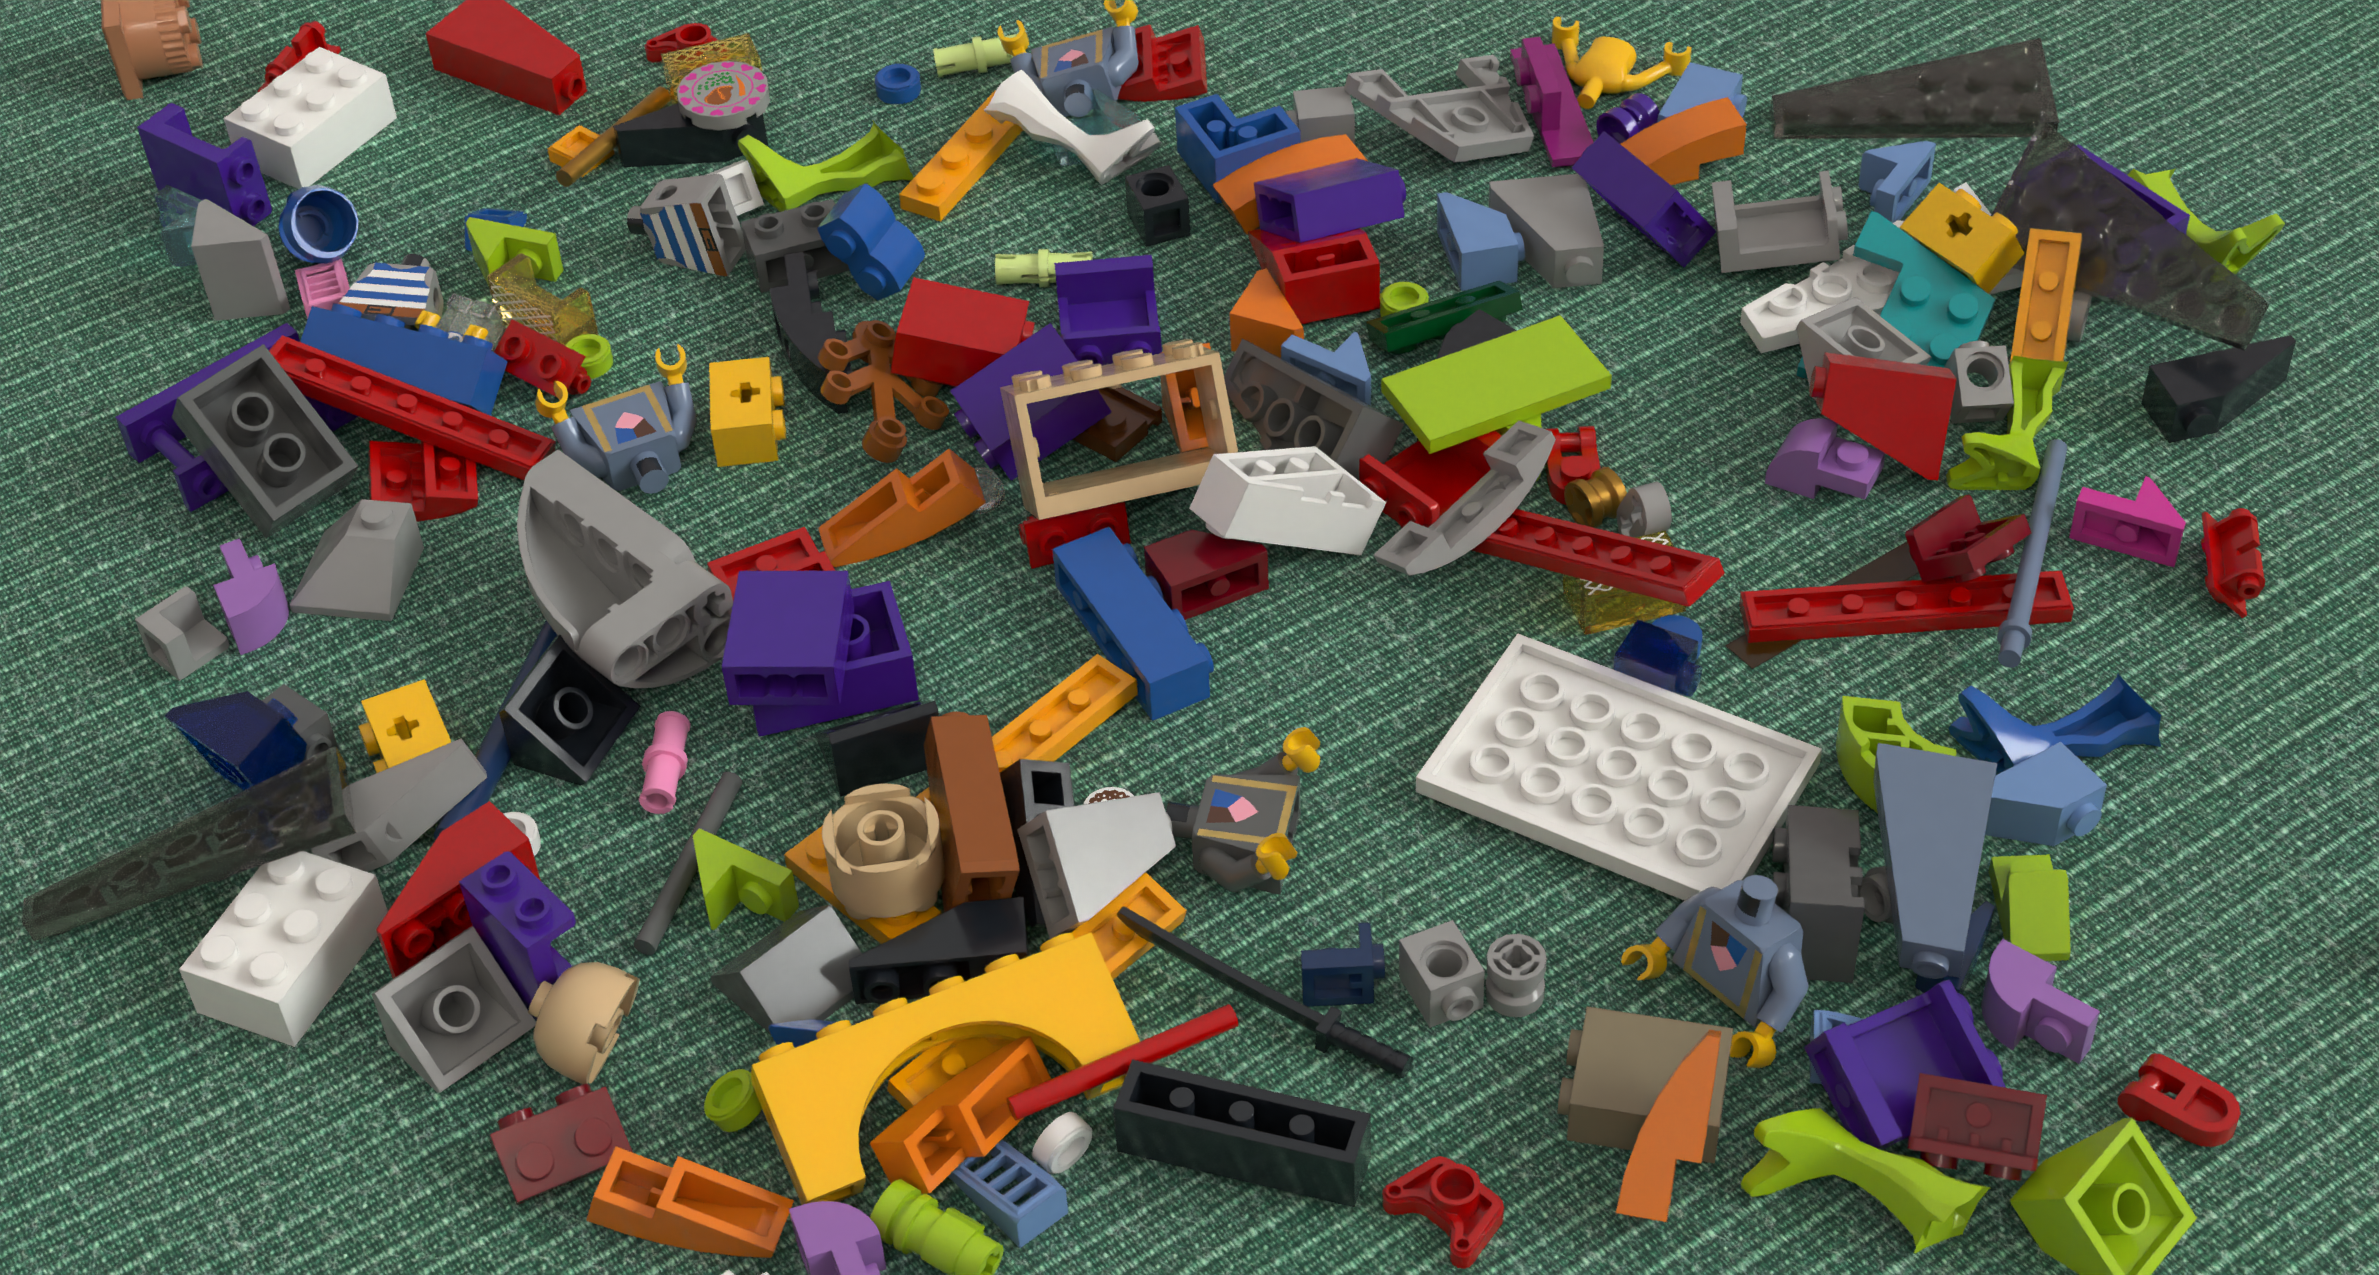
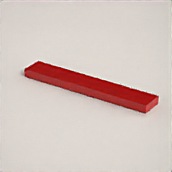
M283 335L269 350L303 395L516 478L525 480L528 471L534 465L555 452V440Z
M1515 509L1495 532L1472 549L1480 553L1690 607L1725 574L1720 559L1717 557Z
M2062 570L2040 572L2029 625L2071 622L2074 607ZM2017 573L1979 576L1961 583H1956L1954 578H1942L1926 582L1910 580L1740 592L1739 607L1748 643L1999 627L2002 622L2007 620Z

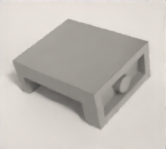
M1829 171L1819 172L1820 193L1817 196L1734 205L1731 180L1712 182L1721 273L1840 260L1839 241L1848 240L1847 218L1845 210L1843 211L1841 186L1832 187Z

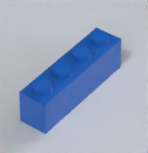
M333 304L331 310L311 307L301 343L491 416L508 362L491 351L492 343L469 335H464L462 342L448 339L449 333L422 324L418 331L404 328L405 323L403 321L382 314H376L374 321L361 318L362 312L341 304Z
M1107 527L1052 549L1056 587L1108 660L1137 679L1138 695L1135 698L1152 721L1210 697L1209 674L1214 671V666L1208 649L1202 642L1196 644L1189 635L1182 614L1176 608L1171 610L1166 604L1157 580L1152 575L1146 577L1139 567L1137 556L1130 544H1122L1111 528Z

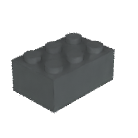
M264 344L177 398L172 419L266 539L350 485L358 468L357 463Z

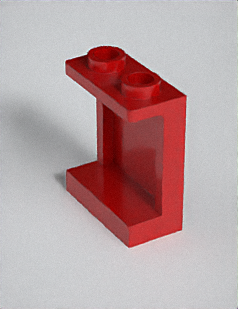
M1492 431L1429 454L1422 443L1417 441L1384 464L1370 454H1367L1359 459V481L1386 502L1382 512L1398 522L1402 528L1409 521L1428 528L1491 470L1483 453L1502 435Z

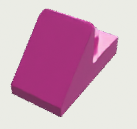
M2145 476L2136 501L2082 487L2076 502L2069 538L2175 567L2186 522L2153 480Z

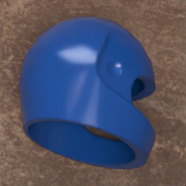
M313 185L302 187L288 196L286 205L280 215L278 229L283 245L295 257L309 263H332L341 259L351 248L357 236L359 221L353 204L342 193L331 187Z

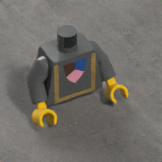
M1300 727L1293 730L1284 740V752L1278 753L1258 767L1232 775H1212L1207 778L1200 805L1169 802L1167 805L1166 813L1172 822L1173 836L1192 839L1193 868L1199 873L1207 875L1229 892H1238L1251 887L1273 894H1281L1284 879L1289 873V859H1294L1298 854L1293 847L1301 814L1300 776L1297 775V768L1299 767L1303 772L1309 773L1314 772L1320 764V756L1315 751L1320 747V740L1309 728Z

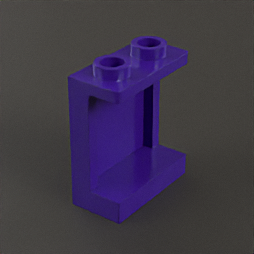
M169 103L137 127L161 201L196 216L198 203L207 199L252 226H255L271 214V203L253 143L250 139L241 137L225 149H220L192 135L184 108L173 103Z
M1152 255L1055 263L1061 338L1077 361L1092 360L1093 364H1101L1103 366L1113 364L1112 355L1137 349H1142L1143 353H1152V355L1162 352Z
M504 852L460 880L459 884L472 926L529 1010L532 999L541 983L546 981L554 985L560 975L566 969L572 967L550 943L574 927L576 920L574 913L511 852Z
M1948 979L1936 984L1919 996L1847 1026L1846 1023L1826 1030L1804 1047L1844 1128L1860 1141L1880 1150H1884L1909 1138L1920 1073L2006 1087L2002 1080L2003 1072L1998 1058L1990 1049L1984 1046L1973 1025V1012L1968 1001L1962 994L1956 992L1952 982Z

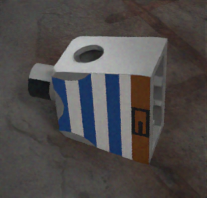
M722 174L662 180L656 184L641 206H633L628 212L627 226L632 234L648 235L657 259L664 264L728 276L746 251L742 229Z
M418 254L406 255L401 264L372 263L368 265L338 303L362 312L361 318L374 321L376 314H382L403 321L405 323L404 328L418 331L415 327V321L422 310L438 314L441 318L444 308L436 271L431 268L429 262L423 256ZM440 321L435 328L439 329Z

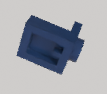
M1370 922L1358 923V948L1301 950L1303 1005L1310 1007L1374 1003V979H1385V959L1383 943L1372 944Z

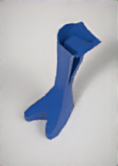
M2117 674V677L2107 689L2076 712L2052 723L2032 726L2012 716L1985 693L1973 686H1968L1958 695V701L1967 717H1959L1948 728L1956 741L1978 760L1997 763L1996 775L2059 742H2062L2074 755L2087 757H2102L2122 745L2146 744L2161 747L2159 740L2161 715L2148 705L2119 674Z

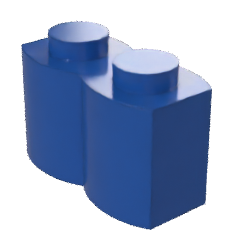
M866 183L844 193L817 228L822 241L830 253L848 264L851 275L858 286L876 300H881L899 292L925 258L924 249L916 236L895 219L890 205L883 196Z

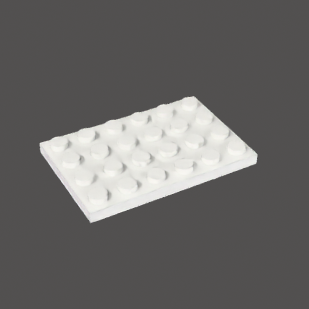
M1517 634L1416 776V792L1685 901L1706 888L1717 887L1723 889L1737 880L1743 881L1746 877L1753 875L1773 842L1774 828L1782 827L1787 818L1788 805L1796 804L1818 768L1822 749Z

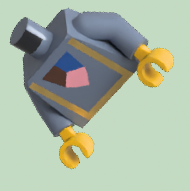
M1104 0L1105 9L1116 22V28L1113 26L1031 49V53H1026L1025 51L1029 45V38L1021 21L1016 20L1020 31L1017 36L1012 38L1005 37L1002 27L999 26L998 36L1006 53L1013 55L1010 63L1014 74L1022 69L1033 80L1046 99L1064 117L1070 115L1083 117L1092 109L1117 101L1121 86L1137 70L1138 66L1135 27L1130 26V23L1135 20L1138 14L1137 5L1133 0H1125L1124 4L1117 8L1114 0Z
M677 344L680 360L675 365H666L662 362L659 348L655 353L658 372L667 378L669 385L667 387H664L662 382L658 381L570 410L571 418L568 417L565 411L568 391L563 383L559 381L554 382V392L560 400L557 403L547 402L543 398L541 390L539 388L537 390L536 409L542 416L553 419L555 425L551 429L563 453L597 478L602 477L614 490L621 491L639 485L645 493H657L667 486L669 482L668 475L678 472L681 468L679 452L688 448L697 424V417L689 382L684 383L682 378L687 368L685 351L679 344Z
M1751 875L1743 881L1737 880L1723 889L1709 887L1686 899L1655 930L1658 937L1651 944L1630 946L1624 951L1621 959L1623 966L1632 965L1644 954L1648 961L1647 969L1640 974L1637 980H1649L1658 978L1665 972L1667 968L1666 953L1670 949L1675 951L1672 960L1675 964L1754 1028L1757 1027L1754 1032H1737L1732 1036L1730 1057L1743 1058L1753 1045V1054L1746 1065L1749 1068H1763L1775 1060L1776 1045L1772 1037L1776 1030L1781 1033L1784 1031L1805 997L1809 986L1801 956L1803 929L1797 920L1775 904L1778 892L1777 885L1771 879L1761 875Z

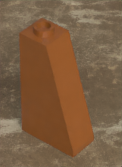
M959 711L931 717L924 749L930 799L938 814L944 852L945 877L941 885L944 912L964 902L1011 898L1020 871L988 717L987 715H969Z

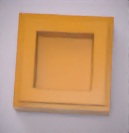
M579 125L547 148L549 159L551 162L563 167L600 135ZM614 149L581 177H584L586 174L591 172L601 163H603L612 155H614Z

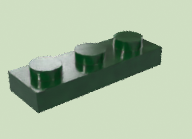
M1498 280L1366 322L1369 340L1389 353L1402 354L1416 349L1419 342L1432 338L1444 340L1446 334L1455 324L1463 322L1479 309L1503 322L1506 320V315L1523 310L1520 291Z

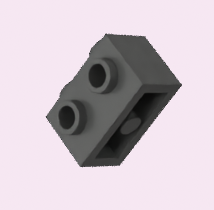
M833 199L811 202L802 207L763 214L757 218L741 221L747 260L761 293L770 291L769 288L788 285L785 254L804 252L806 271L816 270L817 279L850 271L848 264L830 253L817 229L835 206Z

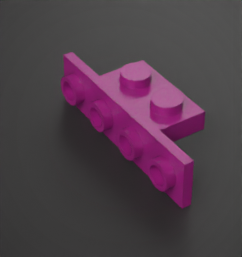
M1540 36L1522 39V48L1510 49V58L1514 66L1517 85L1523 89L1527 111L1534 118L1551 166H1573L1582 156L1584 150L1594 143L1555 43L1543 45Z

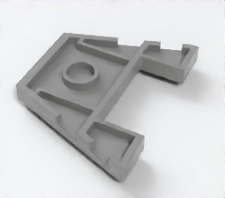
M1494 55L1460 59L1456 75L1468 86V88L1409 96L1383 69L1348 73L1344 90L1348 94L1453 162H1468L1474 159L1494 156L1503 157L1507 154L1528 152L1534 138V134L1519 103L1511 102L1509 98L1510 85L1506 77H1499L1497 71L1500 64Z

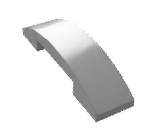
M1522 421L1515 423L1483 453L1491 468L1485 476L1428 528L1409 521L1374 554L1376 561L1410 576L1442 567L1478 546L1509 518L1533 487L1556 440L1552 431Z

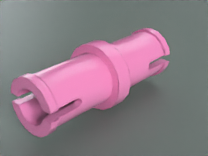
M666 711L658 715L654 725L655 732L652 745L644 753L642 766L646 775L639 802L650 813L665 814L673 809V805L675 806L676 802L675 794L678 779L686 771L688 758L684 749L691 725L689 719L679 712Z

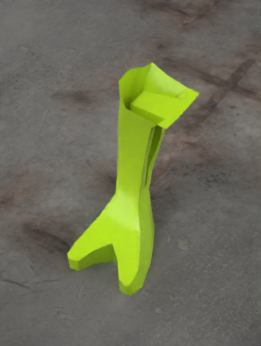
M874 121L870 131L841 154L821 163L804 167L783 158L768 146L749 135L738 141L739 149L751 166V171L761 197L780 212L797 208L819 194L833 191H850L865 183L874 187L884 181H911L914 178L910 172L903 148L889 138Z
M2132 169L2127 174L2190 215L2183 249L2192 256L2214 284L2232 278L2261 252L2285 225L2284 221L2276 213L2241 228L2215 231L2202 223L2181 199L2170 180L2175 169L2151 174H2143Z
M2020 356L2012 358L2009 364L2014 404L2007 413V434L1994 435L1974 432L1965 433L1961 436L1963 450L1971 457L1948 470L1946 480L1951 489L2025 490L2033 485L2038 479L2041 470L2033 438L2049 420L2052 413V396L2060 391L2069 361L2031 359Z
M1821 1108L1789 1112L1759 1122L1754 1128V1137L1770 1150L1756 1166L1744 1175L1741 1181V1188L1751 1197L1772 1194L1806 1180L1833 1174L1849 1180L1880 1200L1913 1235L1916 1246L1914 1254L1951 1237L1962 1235L1978 1202L1990 1189L1988 1186L1970 1184L1948 1177L1922 1159L1886 1152L1868 1145L1853 1136Z

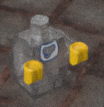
M452 293L446 303L448 308L442 319L438 314L422 310L415 321V327L418 330L421 324L432 326L449 333L448 339L462 342L464 335L481 338L493 344L491 350L493 352L506 330L494 305L478 300L473 302L471 298Z

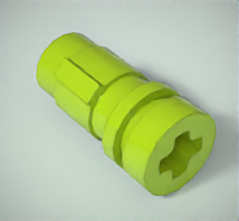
M902 1179L894 1181L886 1188L870 1216V1219L880 1232L882 1241L889 1245L893 1244L895 1249L906 1255L915 1252L921 1256L922 1260L947 1275H994L1003 1256V1245L984 1235V1225L955 1208H947L944 1212L938 1208V1200L926 1193L921 1194L919 1189Z

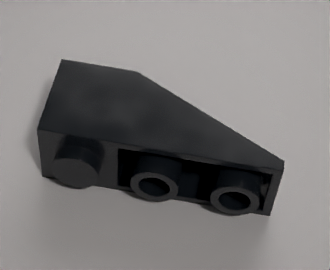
M1024 897L964 902L849 960L855 1004H884L898 998H924L930 995L929 989L945 979L962 976L965 982L985 974L984 969L987 965L1004 956L1017 954L1020 960L1029 957Z

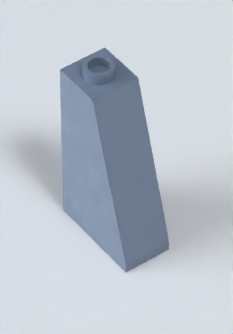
M1878 743L1873 782L1899 967L1912 969L1916 974L1926 978L1939 979L1947 975L1960 978L1997 763Z

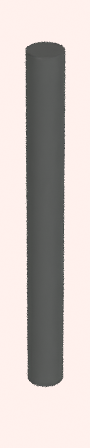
M724 772L719 779L634 941V947L639 952L645 955H653L659 946L698 870L692 836L699 828L716 836L743 783L737 774Z

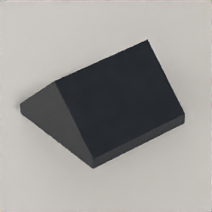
M558 635L500 710L499 715L515 766L577 785H583L591 777L641 706L618 685L612 683L582 660L567 645L562 636Z
M917 701L815 732L818 745L840 797L865 786L884 784L926 771L924 742L930 718L939 716L936 702Z

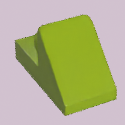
M469 217L466 221L474 259L490 289L494 285L504 287L512 274L556 282L564 269L555 233ZM493 288V290L497 294H499V290L497 288Z
M700 828L694 833L692 837L711 930H715L739 902H742L754 913H766L783 922L791 918L798 910L799 902L792 870Z
M2050 854L1991 857L1988 872L2004 940L2044 961L2069 960L2071 953L2070 918L2066 870H2053Z

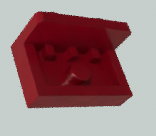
M1968 494L1959 496L1907 530L1905 537L1909 545L1910 555L1917 566L1922 582L1953 576L1956 583H1961L1985 574V565L1987 563L1996 562L2014 554L2013 545L2032 532L2025 513L1981 522L1973 499Z
M1920 1073L1907 1149L1921 1151L1920 1159L1931 1166L1957 1169L1959 1158L1984 1162V1175L2021 1181L2023 1170L2034 1172L2037 1170L2047 1095Z
M583 1084L556 1096L554 1099L557 1107L534 1115L532 1108L529 1107L509 1114L497 1121L500 1130L490 1134V1143L493 1151L497 1154L517 1205L605 1169L615 1146L633 1152L606 1086L592 1092L589 1084Z

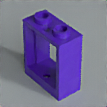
M1605 131L1602 132L1593 144L1584 150L1582 156L1572 166V169L1606 203L1683 268L1717 232L1675 188Z

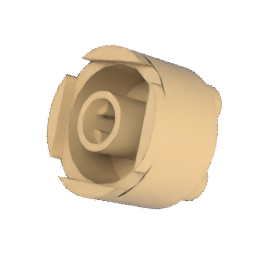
M874 784L856 789L844 797L845 804L833 815L832 810H830L824 819L822 838L831 887L835 896L845 906L846 912L853 918H888L901 916L912 911L922 912L931 908L937 901V892L945 877L944 852L938 814L928 799L924 797L925 802L912 796L910 788L898 784Z

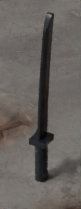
M1123 906L1118 911L1117 917L1140 937L1255 1002L1315 1032L1316 1050L1326 1053L1329 1047L1334 1045L1344 1051L1347 1050L1348 1053L1354 1056L1364 1058L1365 1061L1375 1066L1379 1065L1380 1068L1392 1074L1395 1073L1400 1078H1404L1409 1072L1413 1062L1412 1056L1393 1049L1385 1043L1377 1042L1376 1039L1366 1034L1362 1035L1361 1032L1349 1026L1345 1027V1024L1340 1023L1341 1010L1331 1006L1326 1015H1323L1219 961L1129 908Z

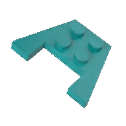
M1871 210L1855 244L1853 256L1899 272L1880 316L1931 356L1927 364L1928 366L1944 367L1955 348L1967 342L1980 340L1993 311L1996 299L1881 214ZM1802 356L1796 376L1808 379Z

